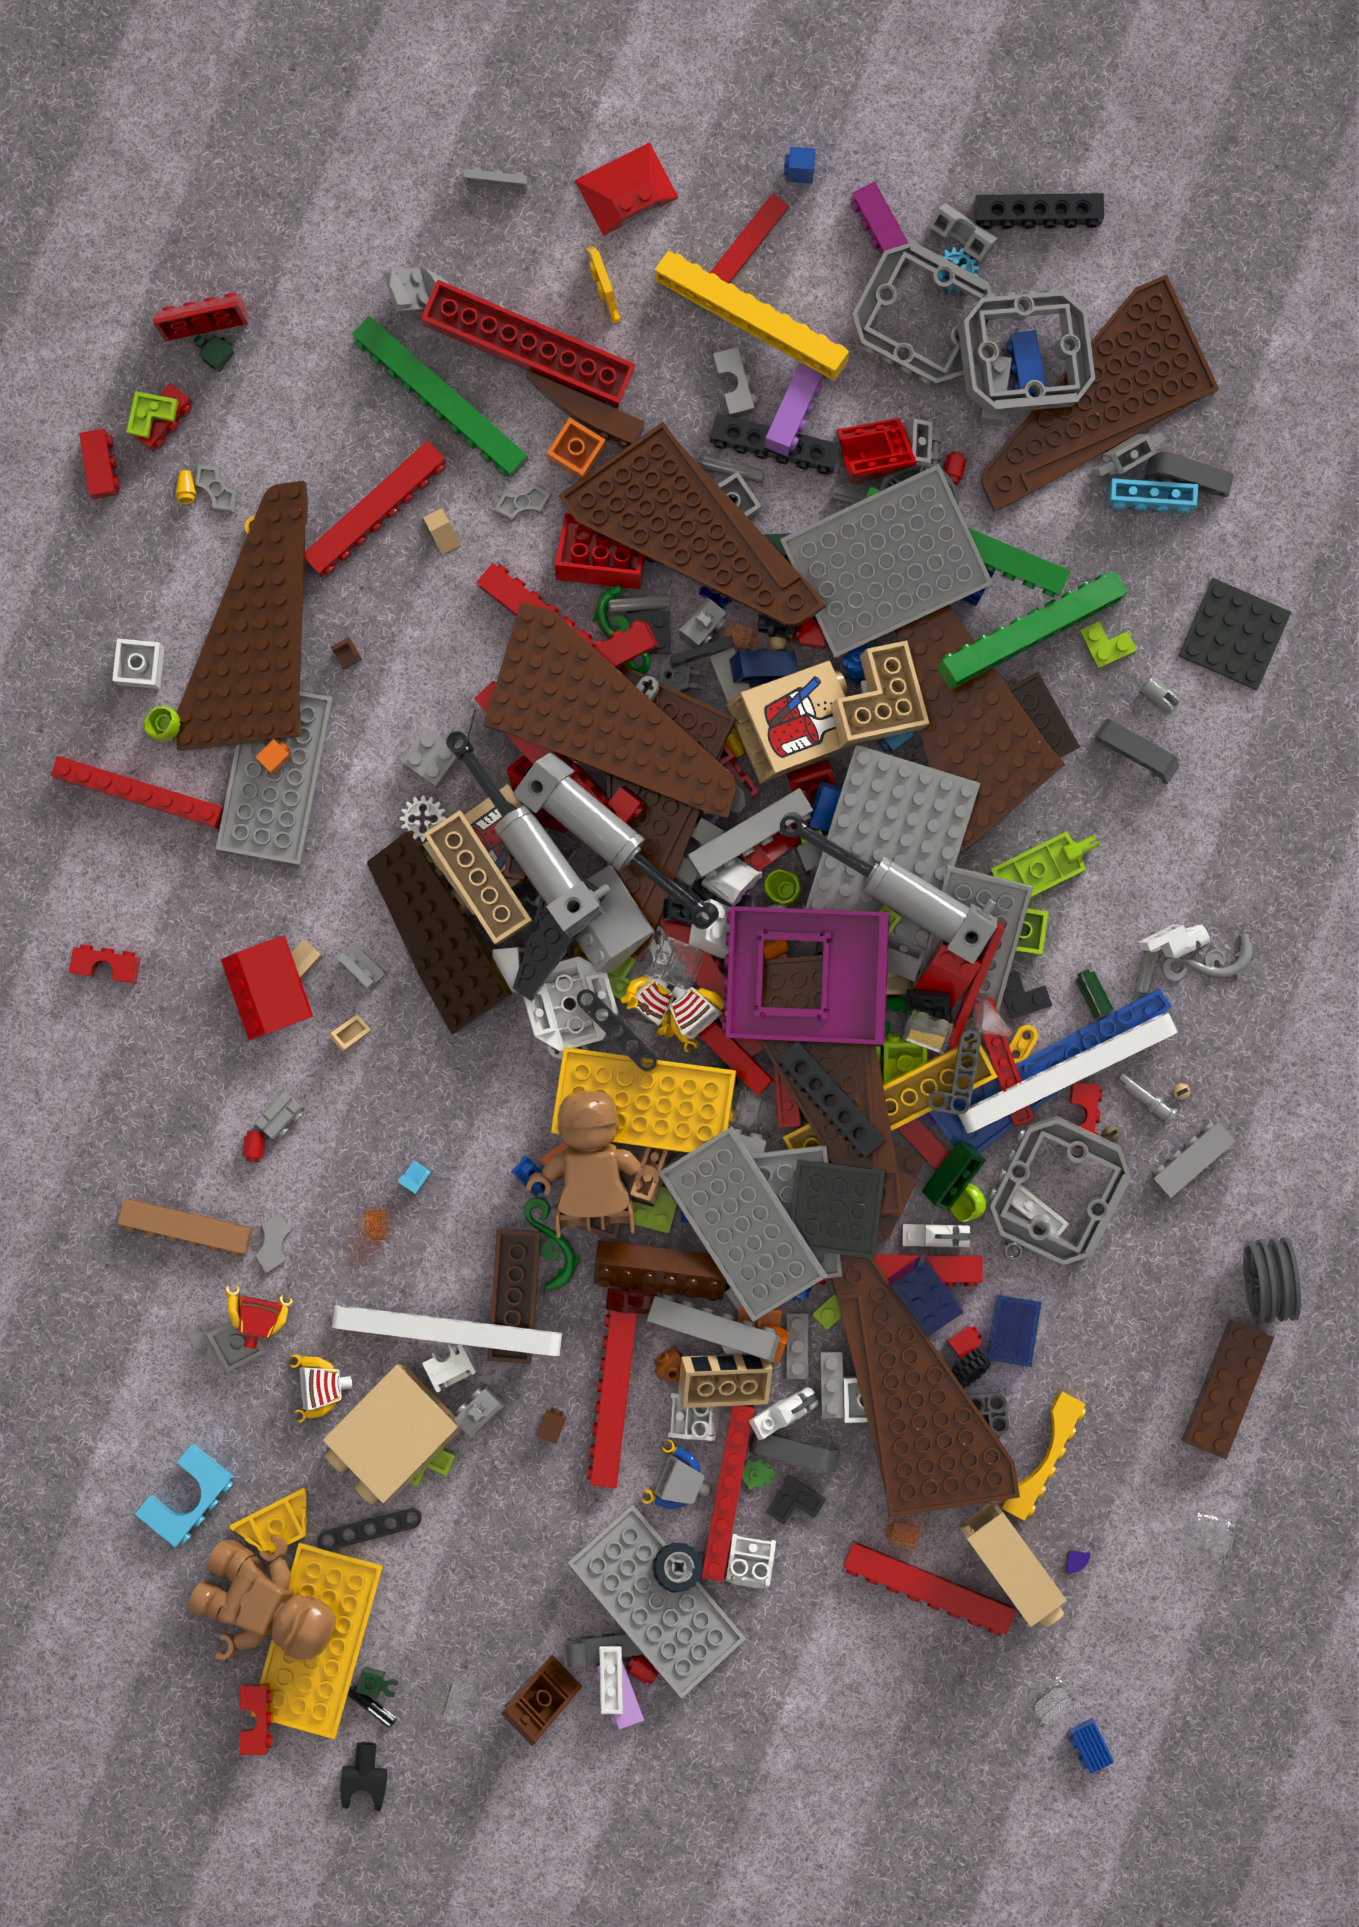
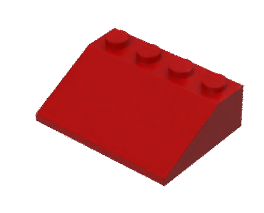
M228 293L223 298L216 299L215 297L204 299V302H187L183 306L176 308L173 306L164 307L162 311L156 312L153 324L165 342L246 325L248 320L241 295Z
M565 513L555 562L556 580L614 587L621 585L623 588L641 589L645 557L578 525L571 514Z
M285 935L220 959L249 1041L266 1037L314 1017Z

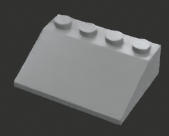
M608 865L587 879L598 888L604 884H607L610 888L607 896L600 904L606 914L584 928L576 938L596 972L613 973L654 933L651 925L612 865Z

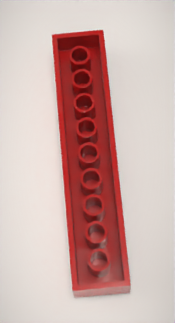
M437 280L421 317L422 325L523 369L532 371L617 409L621 404L635 370L636 364L440 280Z

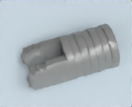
M1153 676L1149 678L1140 690V692L1168 714H1172L1174 711L1173 705L1181 702L1178 696Z

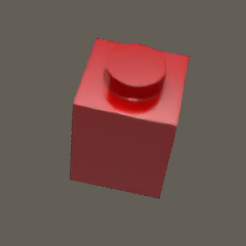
M966 1325L948 1338L947 1341L959 1358L962 1359L968 1352H972L982 1344L979 1340L982 1335L975 1326L971 1328L969 1325Z

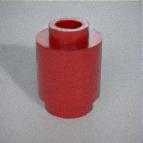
M952 451L951 454L946 455L943 471L949 475L955 485H959L960 480L963 479L967 459L963 453Z
M247 1131V1135L244 1136L242 1156L246 1157V1161L259 1162V1158H264L266 1142L264 1132Z
M643 1655L631 1656L626 1665L629 1668L628 1673L644 1683L652 1684L659 1674Z

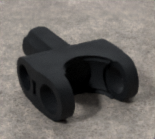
M358 1742L355 1766L342 1767L340 1786L342 1808L349 1809L352 1794L358 1790H364L371 1794L374 1810L381 1811L386 1791L387 1769L375 1768L376 1743Z

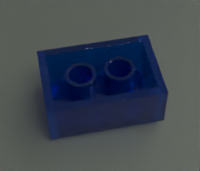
M925 1254L889 1277L890 1286L927 1337L964 1313L962 1305Z
M996 1294L986 1352L988 1360L1032 1367L1042 1302Z

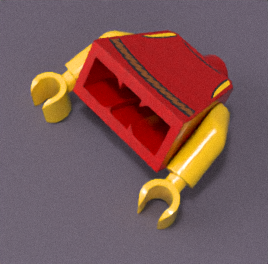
M227 1286L224 1294L228 1298V1314L233 1327L239 1333L246 1334L244 1347L256 1349L259 1337L269 1339L271 1335L276 1334L285 1325L288 1307L292 1303L291 1298L288 1299L287 1303L283 1302V1295L276 1302L239 1295L237 1298L239 1287L236 1286L235 1293H231L229 1286Z

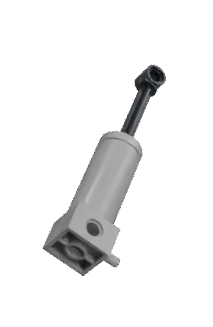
M460 731L450 733L446 739L448 749L458 760H462L503 817L495 826V832L545 901L546 907L566 935L572 938L606 914L600 906L601 902L599 899L610 891L608 885L604 884L594 892L591 889L589 890L577 876L531 809L527 806L516 810L512 809L473 754L474 748L467 736ZM463 740V745L460 748H454L456 741ZM580 907L577 912L573 913L575 908Z
M550 752L533 764L513 792V795L523 803L521 807L527 806L535 813L544 809L616 870L620 871L626 865L628 866L632 863L690 911L689 916L692 917L691 920L695 927L707 929L718 919L719 911L714 904L705 903L702 900L698 902L639 853L645 839L570 778L575 772L570 766L553 752ZM702 912L708 915L709 920L702 916Z
M789 812L784 815L780 822L782 834L796 839L801 837L867 877L865 880L867 884L863 889L864 893L948 943V950L972 964L975 963L997 928L998 919L990 914L996 905V901L989 899L983 909L972 903L967 907L893 861L891 862L888 858L883 857L879 864L876 863L872 866L807 827V822L798 813ZM794 820L797 823V828L789 829L786 826V821ZM974 931L977 935L971 936L968 932Z

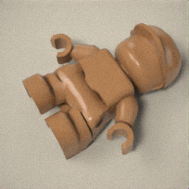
M584 1091L570 1094L564 1098L558 1114V1131L561 1133L563 1141L570 1147L566 1149L565 1153L552 1156L542 1172L532 1174L527 1182V1193L532 1191L535 1182H542L545 1185L544 1193L548 1196L551 1189V1180L555 1181L564 1174V1184L559 1203L556 1207L557 1238H560L561 1230L569 1226H585L587 1231H591L590 1217H601L602 1230H605V1227L609 1224L628 1223L631 1225V1233H634L633 1203L629 1198L627 1188L620 1175V1170L629 1176H635V1185L638 1190L642 1187L640 1178L643 1175H650L655 1184L659 1183L658 1171L650 1165L641 1166V1163L630 1151L617 1149L615 1145L610 1144L616 1137L619 1121L613 1099L604 1092Z
M271 1537V1542L276 1547L274 1554H271L269 1550L259 1552L264 1560L271 1561L269 1570L258 1556H254L250 1548L233 1539L219 1542L210 1554L206 1565L207 1570L217 1576L228 1578L231 1584L227 1591L209 1580L200 1582L188 1600L187 1610L200 1617H207L214 1622L236 1625L244 1629L235 1636L232 1634L219 1635L220 1640H225L228 1643V1651L217 1652L214 1655L216 1659L233 1658L240 1650L257 1647L266 1635H272L274 1643L285 1652V1655L299 1660L316 1658L330 1642L335 1629L336 1616L333 1610L320 1599L315 1600L313 1596H293L294 1589L289 1586L291 1573L286 1561L281 1559L286 1555L288 1549L287 1543L282 1537Z

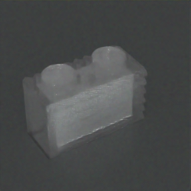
M913 1010L902 1039L944 1054L954 1024H950L944 1019L933 1018V1016H929L925 1012Z

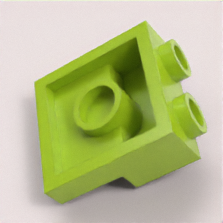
M910 1033L908 1037H900L898 1034L887 1035L885 1044L881 1045V1059L883 1061L882 1082L885 1083L927 1062V1041L925 1037H921L919 1033Z

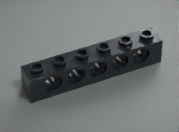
M1104 193L976 195L974 201L975 223L985 230L991 229L993 226H1001L1002 229H1012L1014 226L1032 229L1035 225H1043L1046 229L1055 228L1056 225H1065V228H1076L1077 225L1096 228L1102 225L1104 220ZM1082 208L1086 211V214L1080 215L1076 209ZM997 209L1002 215L995 216L991 211ZM1019 209L1023 215L1017 216L1013 213V210ZM1041 209L1044 215L1039 216L1035 214L1034 210ZM1062 209L1065 214L1058 215L1055 210Z
M716 413L710 436V443H714V447L719 449H726V447L734 448V451L739 454H746V452L754 453V456L759 459L775 458V462L785 465L788 462L795 463L797 468L808 470V467L817 469L816 472L828 475L829 472L834 473L841 444L798 434L796 438H799L796 447L800 448L801 452L798 455L790 452L787 457L764 447L765 438L770 426ZM735 431L739 434V437L737 439H730L728 433ZM755 436L759 438L760 442L758 444H751L748 439ZM812 452H819L822 457L819 460H814L810 454Z
M798 1041L778 1058L781 1062L778 1066L786 1075L791 1073L795 1077L793 1083L801 1092L805 1089L810 1094L808 1100L816 1108L820 1106L825 1111L822 1114L823 1117L830 1124L834 1122L839 1127L837 1132L845 1141L848 1138L854 1144L851 1148L859 1157L864 1155L868 1158L887 1141ZM801 1062L807 1065V1071L804 1074L796 1072V1066ZM814 1079H820L822 1082L821 1088L817 1091L812 1090L810 1087L811 1081ZM829 1095L836 1097V1104L833 1107L825 1105V1099ZM847 1111L851 1114V1120L843 1124L840 1122L839 1116L842 1112ZM857 1128L865 1130L866 1135L864 1139H855L854 1132Z

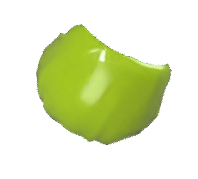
M168 706L152 708L144 720L146 734L158 743L173 740L181 726L178 714Z
M775 870L765 879L764 891L770 901L776 906H789L799 899L802 892L799 877L791 871Z
M968 1184L950 1210L960 1222L979 1219L986 1210V1199L979 1188Z

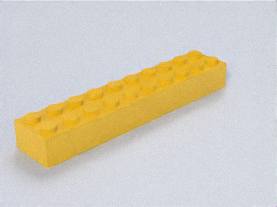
M976 1038L968 1040L967 1049L963 1047L962 1051L968 1050L974 1053L975 1049L971 1050L970 1046L971 1042L976 1041ZM981 1044L973 1089L997 1078ZM958 1046L883 1083L891 1131L932 1111L933 1109L930 1108L927 1102V1097L931 1091L942 1090L951 1092ZM965 1055L961 1058L962 1066L968 1067L972 1064V1057L970 1055ZM960 1077L957 1080L959 1088H965L969 1084L967 1077ZM935 1095L932 1098L934 1106H940L944 1101L941 1095ZM808 1122L783 1134V1139L789 1149L821 1146L820 1141Z

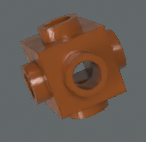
M675 1345L666 1352L660 1353L654 1360L656 1366L654 1371L661 1381L665 1380L669 1385L679 1381L681 1357H685Z

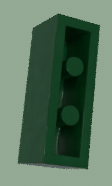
M958 1140L924 1186L922 1192L934 1206L949 1211L985 1163L986 1159L973 1145Z

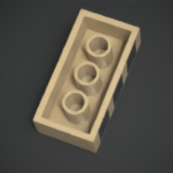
M749 1354L681 1357L678 1394L682 1408L768 1404L772 1366L770 1361Z

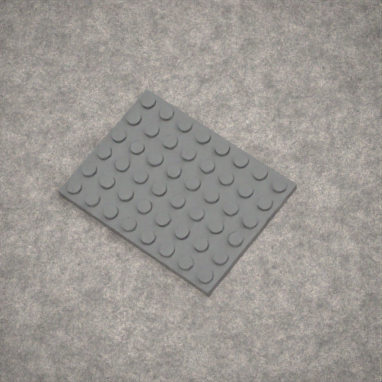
M939 464L780 539L794 569L813 587L826 605V608L815 616L834 657L840 656L993 584Z
M855 745L826 838L872 866L876 863L879 864L882 858L886 857L891 862L893 861L941 890L947 865L955 867L980 783ZM822 851L804 909L851 911L854 908L857 911L878 912L883 903L863 892L867 884L865 882L867 877ZM901 915L902 918L889 935L926 949L930 932Z

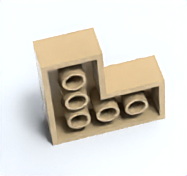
M903 641L866 649L860 655L869 692L839 698L830 705L841 747L919 731L929 724L908 642Z

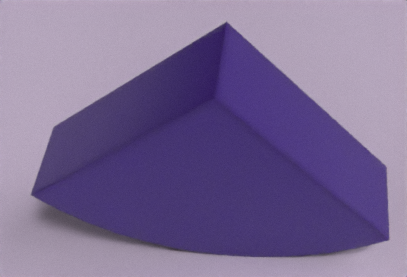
M1068 1550L1066 1573H1075L1082 1570L1089 1562L1091 1553Z

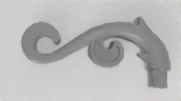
M1249 934L1240 935V951L1235 954V957H1238V959L1228 967L1217 968L1214 966V961H1218L1219 965H1223L1226 956L1222 950L1213 949L1206 953L1204 957L1205 964L1190 958L1182 960L1181 958L1167 957L1162 963V973L1169 981H1180L1186 975L1187 968L1184 966L1180 972L1175 973L1171 969V964L1175 961H1181L1209 976L1225 978L1236 975L1239 980L1252 958L1253 947L1250 944Z

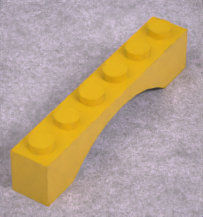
M1059 1390L1050 1408L1052 1435L1047 1453L1040 1465L1028 1477L1018 1483L1020 1498L1002 1500L1000 1507L1003 1510L1024 1521L1027 1517L1030 1518L1036 1508L1034 1503L1037 1497L1041 1498L1046 1489L1043 1485L1047 1478L1051 1479L1056 1467H1054L1057 1458L1061 1459L1066 1450L1064 1445L1067 1439H1072L1076 1431L1074 1426L1077 1420H1081L1086 1412L1084 1408L1085 1403Z

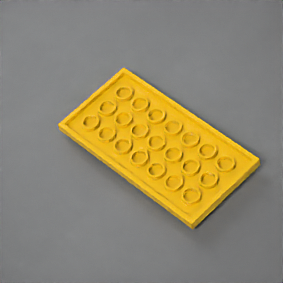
M564 1047L551 1134L561 1135L558 1131V1114L560 1105L565 1097L578 1092L598 1091L610 1095L617 1108L619 1129L613 1143L690 1153L728 1129L736 1071L657 1060L656 1068L647 1072L640 1069L629 1056ZM642 1058L641 1064L645 1068L651 1067L654 1062L653 1059Z
M301 1542L298 1544L290 1572L291 1582L289 1586L294 1589L293 1596L304 1595L313 1596L315 1600L320 1599L333 1610L336 1616V1623L330 1642L324 1651L314 1659L299 1660L289 1657L274 1643L273 1639L271 1640L259 1684L270 1683V1689H273V1703H270V1712H273L274 1723L336 1739L384 1565L323 1550ZM251 1712V1716L256 1717L255 1713Z

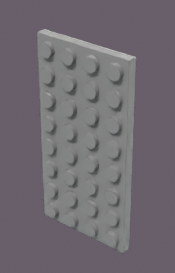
M300 691L302 737L275 740L278 743L282 741L290 749L288 754L292 758L274 775L256 758L271 741L236 745L216 850L301 866L333 697Z
M947 865L941 891L967 907L972 903L983 909L989 899L996 901V905L990 914L998 919V923L1004 925L1005 930L974 1003L992 997L996 1010L999 1013L1033 886ZM974 931L968 932L971 936L977 935ZM931 932L917 981L941 938ZM967 989L951 1010L952 1025ZM971 1009L963 1031L966 1029L975 1030L981 1037L980 1044L983 1050L987 1051L973 1010ZM918 1012L914 1018L909 1014L907 1015L904 1031L947 1041L949 1032L929 1030L928 1013ZM970 1033L969 1037H965L964 1040L968 1041L974 1038L972 1033Z
M732 1126L658 1172L753 1322L827 1277L824 1269Z
M631 1504L567 1562V1565L677 1696L682 1699L746 1638L698 1581L690 1590L682 1592H671L657 1583V1579L654 1578V1570H652V1566H654L653 1560L656 1558L657 1552L667 1544L637 1508ZM675 1563L674 1571L679 1572L681 1570V1565L679 1563Z

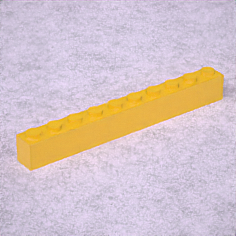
M668 250L655 268V281L834 382L848 363L849 351L843 345L835 344L825 335L815 333L807 325L799 324L792 320L789 315L781 314L774 310L771 305L764 304L756 300L753 295L738 290L735 285L722 281L716 274L706 272L698 264L688 262L680 254H674Z

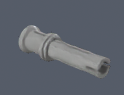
M1125 1072L1115 1082L1148 1107L1147 1110H1149L1148 1112L1160 1117L1165 1125L1177 1112V1109L1167 1105L1161 1096H1154Z

